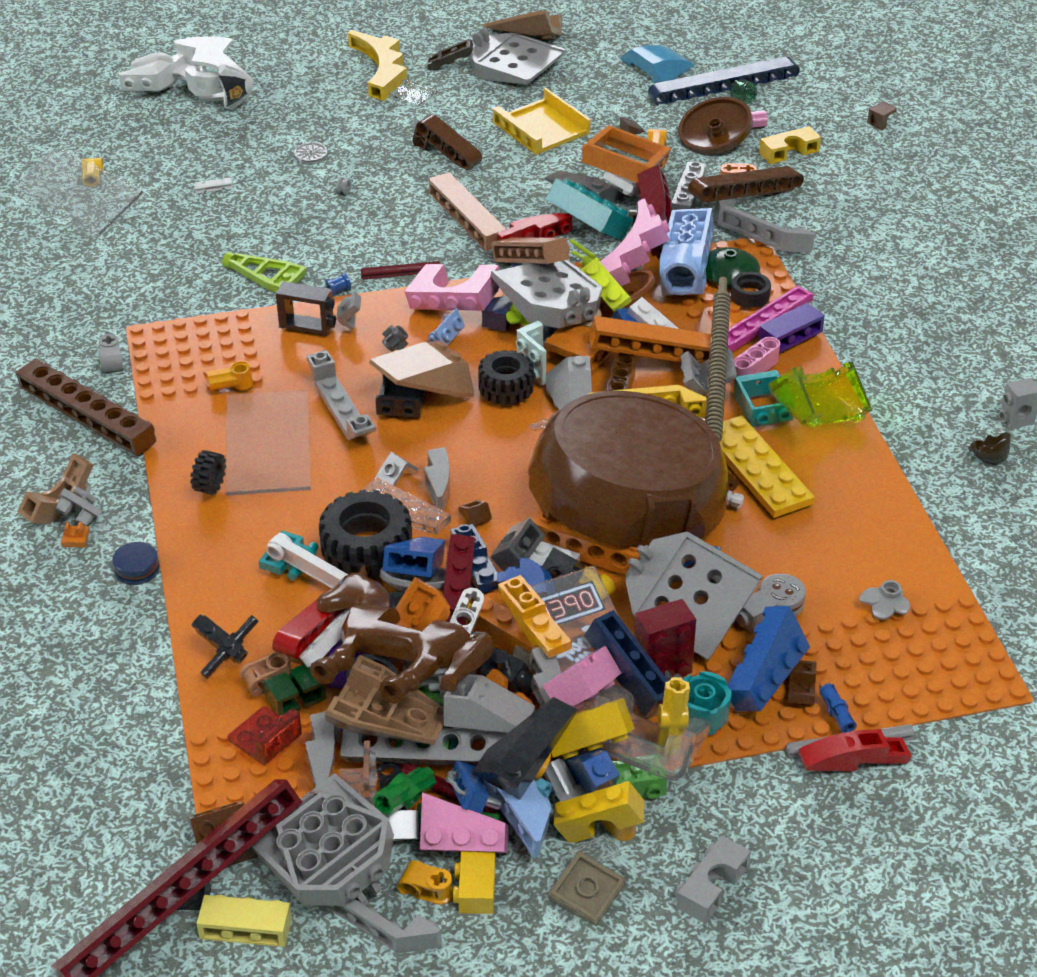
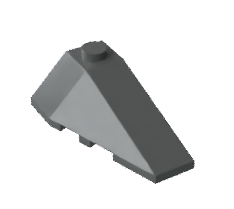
M557 171L545 177V180L552 184L556 178L562 181L567 178L574 183L583 185L588 191H593L600 195L602 199H607L612 203L625 197V194L596 177L564 171Z

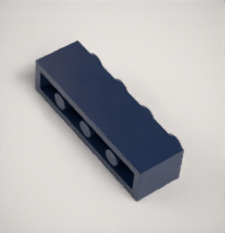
M614 610L595 618L584 637L595 651L606 646L621 671V674L616 677L617 681L641 713L647 717L657 712L659 704L663 703L665 683L668 680Z

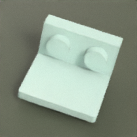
M536 321L517 330L516 346L517 353H523L524 356H528L530 361L533 362L534 380L542 386L546 384V350L543 348V324Z

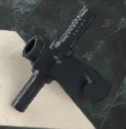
M200 614L196 617L191 626L200 636L217 649L215 651L216 655L201 670L200 674L208 679L223 661L227 662L229 659L234 663L240 664L248 655V651L242 645L244 643L243 639L259 621L251 615L235 633L232 632L229 635L206 615Z

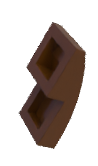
M800 660L791 671L789 676L788 703L814 705L817 662Z

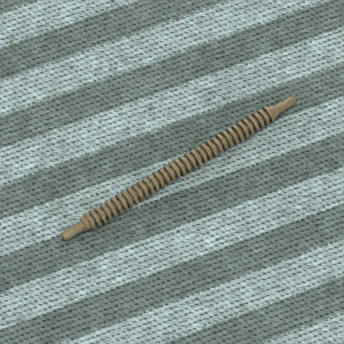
M726 277L719 278L718 291L713 297L705 423L715 433L719 442L723 436L731 300L730 294L727 292Z

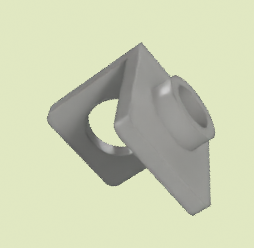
M390 452L375 479L388 488L393 489L407 466L417 472L419 468Z

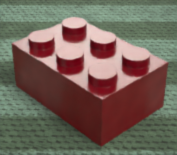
M683 599L635 613L634 637L664 676L665 671H669L672 677L677 673L684 677L692 673L697 619Z

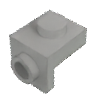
M354 292L351 296L345 297L337 308L336 319L341 325L346 326L350 330L355 328L356 316L354 314L360 310L361 296Z

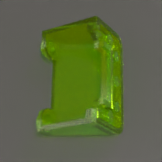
M845 362L843 367L836 371L834 368H830L823 373L806 375L802 367H794L768 384L771 394L803 426H808L809 429L821 424L850 420L856 423L866 418L865 415L873 411L853 362Z

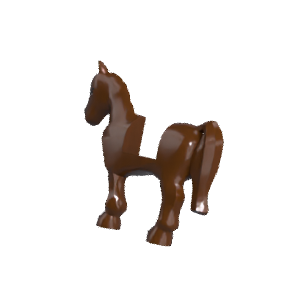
M364 565L361 566L358 573H350L343 577L336 586L321 594L316 601L317 609L320 612L330 613L337 610L350 609L341 628L342 645L336 648L329 657H323L311 663L310 672L313 678L322 684L327 685L331 683L339 672L351 669L354 665L357 651L411 661L413 663L409 668L399 675L386 677L380 683L379 690L382 697L390 703L397 704L407 696L408 692L417 691L427 678L436 673L439 667H448V670L441 679L440 689L448 692L456 691L460 680L478 669L494 653V643L488 633L480 632L470 635L459 624L435 620L423 631L396 625L401 619L399 612L395 608L390 607L388 591L380 583L367 577Z

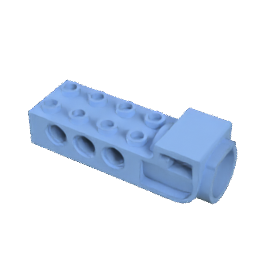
M712 208L672 210L668 224L670 232H667L670 240L663 244L660 257L662 296L704 294L707 281L706 266L714 232Z

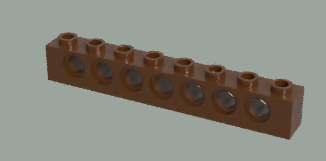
M35 358L15 372L21 388L136 457L157 442L154 433L155 428L151 422L141 419L134 412L127 411L121 405L113 403L104 395H99L90 387H85L76 379H71L62 371H57L47 363H43Z

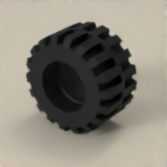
M513 350L495 351L493 354L486 355L485 358L481 359L478 366L481 396H484V399L501 405H515V403L523 402V399H528L530 394L533 393L534 388L533 362L530 361L528 356H524L521 352L516 353Z

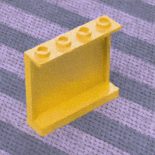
M544 88V99L513 111L506 112L499 106L493 108V123L536 155L590 134V118L547 88Z

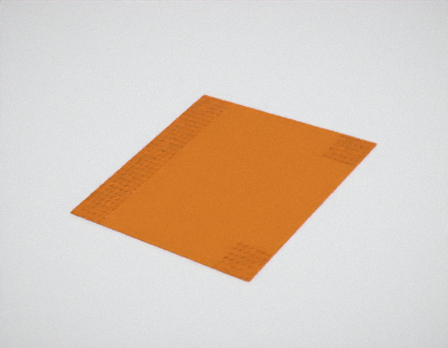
M751 238L711 243L710 251L717 248L732 247L749 252L758 260L760 273L765 275L771 282L770 298L763 306L754 308L743 307L736 304L731 298L729 328L796 287L773 247ZM651 252L648 253L650 261L642 265V270H650L655 277V281L644 299L679 329L711 334L713 297L718 291V286L706 281L704 294L662 296L660 261L657 256L653 257ZM582 262L572 263L576 267L583 268ZM470 278L449 280L446 287L460 285ZM407 287L357 293L361 296L360 310L354 314L356 316L355 328L350 330L346 326L341 325L336 319L335 327L331 328L327 336L279 328L277 305L239 309L237 311L219 312L210 315H197L188 318H176L167 321H155L146 324H134L126 327L138 416L152 423L155 428L154 433L157 441L144 451L196 814L237 801H243L246 804L274 779L287 780L300 799L315 788L305 742L313 740L310 715L325 712L335 696L338 697L343 688H332L325 684L327 699L306 708L297 696L295 699L301 706V710L279 719L266 699V693L261 696L251 695L248 690V683L240 677V671L246 664L255 662L275 652L272 649L273 639L284 625L313 603L321 594L331 589L306 573L298 576L296 580H290L287 576L290 571L288 569H285L281 575L260 569L259 560L266 552L268 542L275 535L283 530L302 536L304 538V545L309 546L311 542L317 543L319 548L316 551V556L325 561L321 553L319 518L322 512L325 511V508L330 503H334L337 497H344L346 493L352 491L353 493H358L359 490H366V492L377 490L381 494L388 493L392 495L393 499L397 498L407 507L411 516L412 539L428 537L445 540L444 560L440 568L445 569L450 529L464 524L469 525L458 508L478 499L488 503L492 519L474 527L486 545L487 556L496 571L502 572L490 556L511 526L528 518L533 520L541 509L529 489L530 476L528 474V467L532 451L540 434L549 421L559 412V409H556L554 406V400L546 392V384L541 386L535 380L533 393L530 394V397L523 399L521 403H515V405L494 404L492 401L485 400L484 396L480 394L478 366L481 359L485 358L488 354H493L495 351L513 350L517 353V330L522 328L520 323L511 324L507 331L504 332L483 327L482 311L458 310L465 327L448 344L447 348L459 353L461 358L468 363L474 395L473 397H456L426 391L421 418L376 415L375 399L376 395L380 394L383 374L369 364L370 359L392 352L382 343V340L385 338L382 333L391 325L394 328L399 325L407 332L409 336L406 339L409 343L405 347L407 348L423 342H429L428 335L438 328L446 315H450L454 311L410 309L404 292ZM727 288V292L731 297V288ZM743 288V290L751 292L759 291L755 288ZM499 289L494 297L505 296V293ZM352 294L332 297L335 299L333 314L336 317L338 305L345 297H349ZM305 302L293 303L294 314L321 318L320 305ZM599 307L601 317L611 318L614 314L612 310ZM822 332L779 353L778 363L767 370L778 371L795 401L793 420L753 427L815 496L814 504L773 518L727 464V469L738 480V487L732 491V494L735 492L742 494L744 502L741 508L733 507L729 503L719 525L708 535L698 537L711 546L721 547L723 553L763 575L753 593L758 592L761 582L773 574H789L798 578L806 588L804 609L796 616V619L810 645V648L801 660L817 662L814 705L788 703L789 674L761 711H735L732 703H730L728 721L723 727L718 729L716 734L706 735L703 732H697L689 728L684 729L681 750L677 751L675 755H665L657 749L659 731L658 711L645 717L629 695L624 692L623 687L616 678L614 679L615 684L603 691L600 690L598 696L587 702L586 700L583 701L585 705L582 706V709H578L577 713L600 706L595 700L601 698V693L606 691L609 693L602 694L603 699L601 700L603 702H599L601 705L624 698L625 701H630V703L626 702V705H630L627 708L635 729L627 733V740L638 745V758L660 755L665 772L782 751L786 750V744L790 742L841 734L842 732L836 720L829 715L827 705L819 693L820 688L828 683L834 684L841 699L845 700L848 704V711L857 724L854 731L908 724L914 726L1030 704L1033 702V697ZM758 336L732 352L733 358L735 359L756 344ZM325 350L329 352L335 362L336 377L360 415H369L376 426V431L369 435L347 440L315 387L307 355ZM611 352L607 359L591 374L592 392L606 391L616 356L619 354L618 352ZM555 353L551 359H546V373L567 357ZM635 355V378L631 389L680 385L687 388L683 382L685 376L681 369L682 362ZM237 361L249 363L253 379V385L249 389L237 390L235 387L210 390L207 371L230 368ZM732 381L725 385L723 421L741 415L746 419L733 395L734 383ZM773 393L749 397L754 407L778 403ZM445 447L449 460L450 492L443 514L438 515L425 485L424 467H428V450ZM202 450L220 453L226 459L225 464L227 468L224 470L226 472V475L223 476L224 482L220 484V490H217V493L214 495L194 491L191 487L192 484H190L192 479L190 475L193 472L192 465H195L194 460L196 457L198 458V454ZM390 452L419 468L417 472L407 466L393 489L388 488L375 479ZM366 531L359 532L354 535L363 537L372 536L378 533ZM579 561L596 575L605 574L609 576L614 582L616 590L602 601L605 611L577 619V621L585 626H590L595 618L614 610L634 636L635 618L628 595L626 575ZM691 563L689 566L685 568H693L696 564ZM368 577L380 583L388 591V594L389 592H398L386 584L381 577ZM887 580L896 581L901 585L903 596L910 603L908 613L902 615L894 612L889 619H876L872 614V605L861 603L859 601L860 595L868 588H879ZM674 581L671 583L670 588L679 589L683 583L681 581ZM499 589L484 592L483 595L498 591ZM699 596L695 602L702 605L708 601V598L706 596ZM471 598L468 602L473 604L476 599ZM666 601L659 602V603L657 604V606L666 604V603H668V602H666ZM200 614L206 615L230 635L232 632L235 633L253 615L259 622L243 639L244 643L242 645L248 651L246 658L240 664L234 663L230 659L227 662L223 661L208 679L203 677L200 672L216 655L215 651L217 649L200 636L191 626L196 617ZM735 620L709 661L694 654L692 673H690L691 677L699 675V672L703 671L712 672L723 677L728 685L737 665L743 663L744 650L747 644H752L755 634H751ZM591 646V649L589 650L582 649L580 653L575 652L574 656H570L573 659L578 658L579 654L583 655V652L589 651L593 653L594 649ZM330 650L324 657H329ZM387 657L393 662L398 675L403 672L402 659ZM568 659L559 665L561 673L574 665L575 662H571ZM290 662L291 669H294L297 666H301L299 664ZM622 690L625 694L619 695L621 694L619 691ZM531 693L528 698L533 702L536 711L540 708V705L534 693ZM340 731L341 742L336 743L335 741L333 774H337L374 806L372 799L380 791V780L378 778L380 773L377 772V768L382 763L344 762L341 758L342 731ZM369 736L365 739L364 745L372 747L377 743L378 738L376 736ZM395 739L391 741L392 747H395ZM480 739L475 740L471 748L475 751H480L485 747L486 742ZM603 743L604 746L598 749H606L608 748V745ZM551 753L550 762L562 759L563 756L553 757ZM397 764V765H399V766H400V769L402 770V768L404 767L405 764ZM413 764L421 768L429 767L435 772V775L444 779L449 777L448 772L452 771L454 767ZM388 768L383 770L382 774L389 775L394 771ZM431 790L425 793L433 797L439 798L441 800L450 802L452 804L461 806L460 803L453 801L447 797H444L438 793H435ZM422 795L418 799V801L407 810H417L418 803H422Z

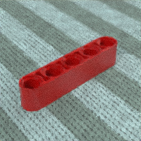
M316 599L276 633L272 644L273 651L299 659L304 650L345 609L330 613L320 612L317 609Z

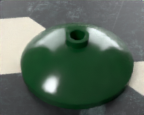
M723 247L709 252L706 280L711 284L719 286V278L726 277L727 288H731V282L737 274L743 272L760 273L758 260L745 250Z

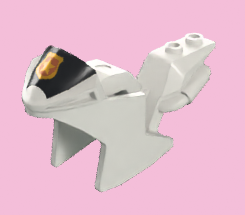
M193 37L176 40L174 45L176 46L177 54L173 57L166 53L155 52L135 59L131 62V70L119 73L122 91L160 92L173 86L177 78L181 77V79L187 81L188 89L194 95L199 96V100L223 101L224 107L230 110L240 105L251 93L254 81L250 75L224 54L232 44V39L225 37ZM201 66L215 68L219 70V73L203 71Z

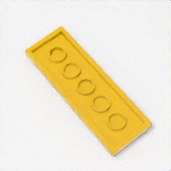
M742 415L723 421V436L720 444L726 463L773 518L814 504L815 496Z

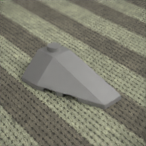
M590 356L567 357L546 373V392L552 397L554 406L559 411L571 401L592 393Z

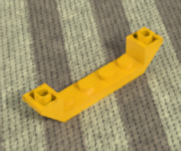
M680 385L614 390L640 392L661 397L679 404L696 414L699 418H705L706 397Z

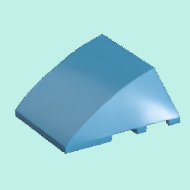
M661 45L636 47L620 57L629 66L636 65L651 75L652 82L654 83L674 80L694 66L692 62L673 49Z

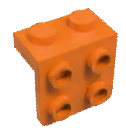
M414 577L395 607L401 619L396 625L418 631H423L435 620L446 621L450 614V605L441 591Z

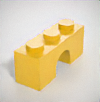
M808 126L761 138L759 154L769 164H774L787 160L788 150L798 151L803 156L820 151L821 136Z
M627 781L555 803L554 826L567 842L576 843L594 837L595 821L597 820L610 821L618 830L644 823L645 800L633 785Z

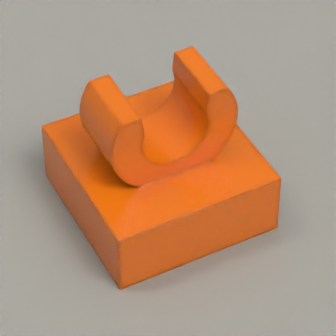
M66 522L61 540L62 547L86 548L90 534L89 526H84L82 522H79L78 526H70V523Z

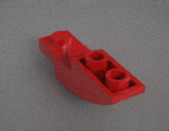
M569 213L544 214L511 222L509 229L497 233V241L513 237L553 238L566 234L572 230L573 215Z
M881 729L858 730L836 734L799 748L798 751L806 771H856L859 763L908 764L911 758V754L902 737H885Z

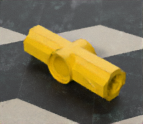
M673 677L665 683L663 703L658 706L659 731L657 749L665 755H675L677 751L681 750L683 730L688 728L689 711L687 705L690 686L689 682L678 677Z

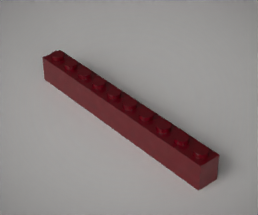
M274 779L52 964L51 968L58 977H97L303 803L287 780Z

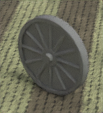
M315 142L301 144L294 150L295 159L304 164L319 163L328 156L327 147Z

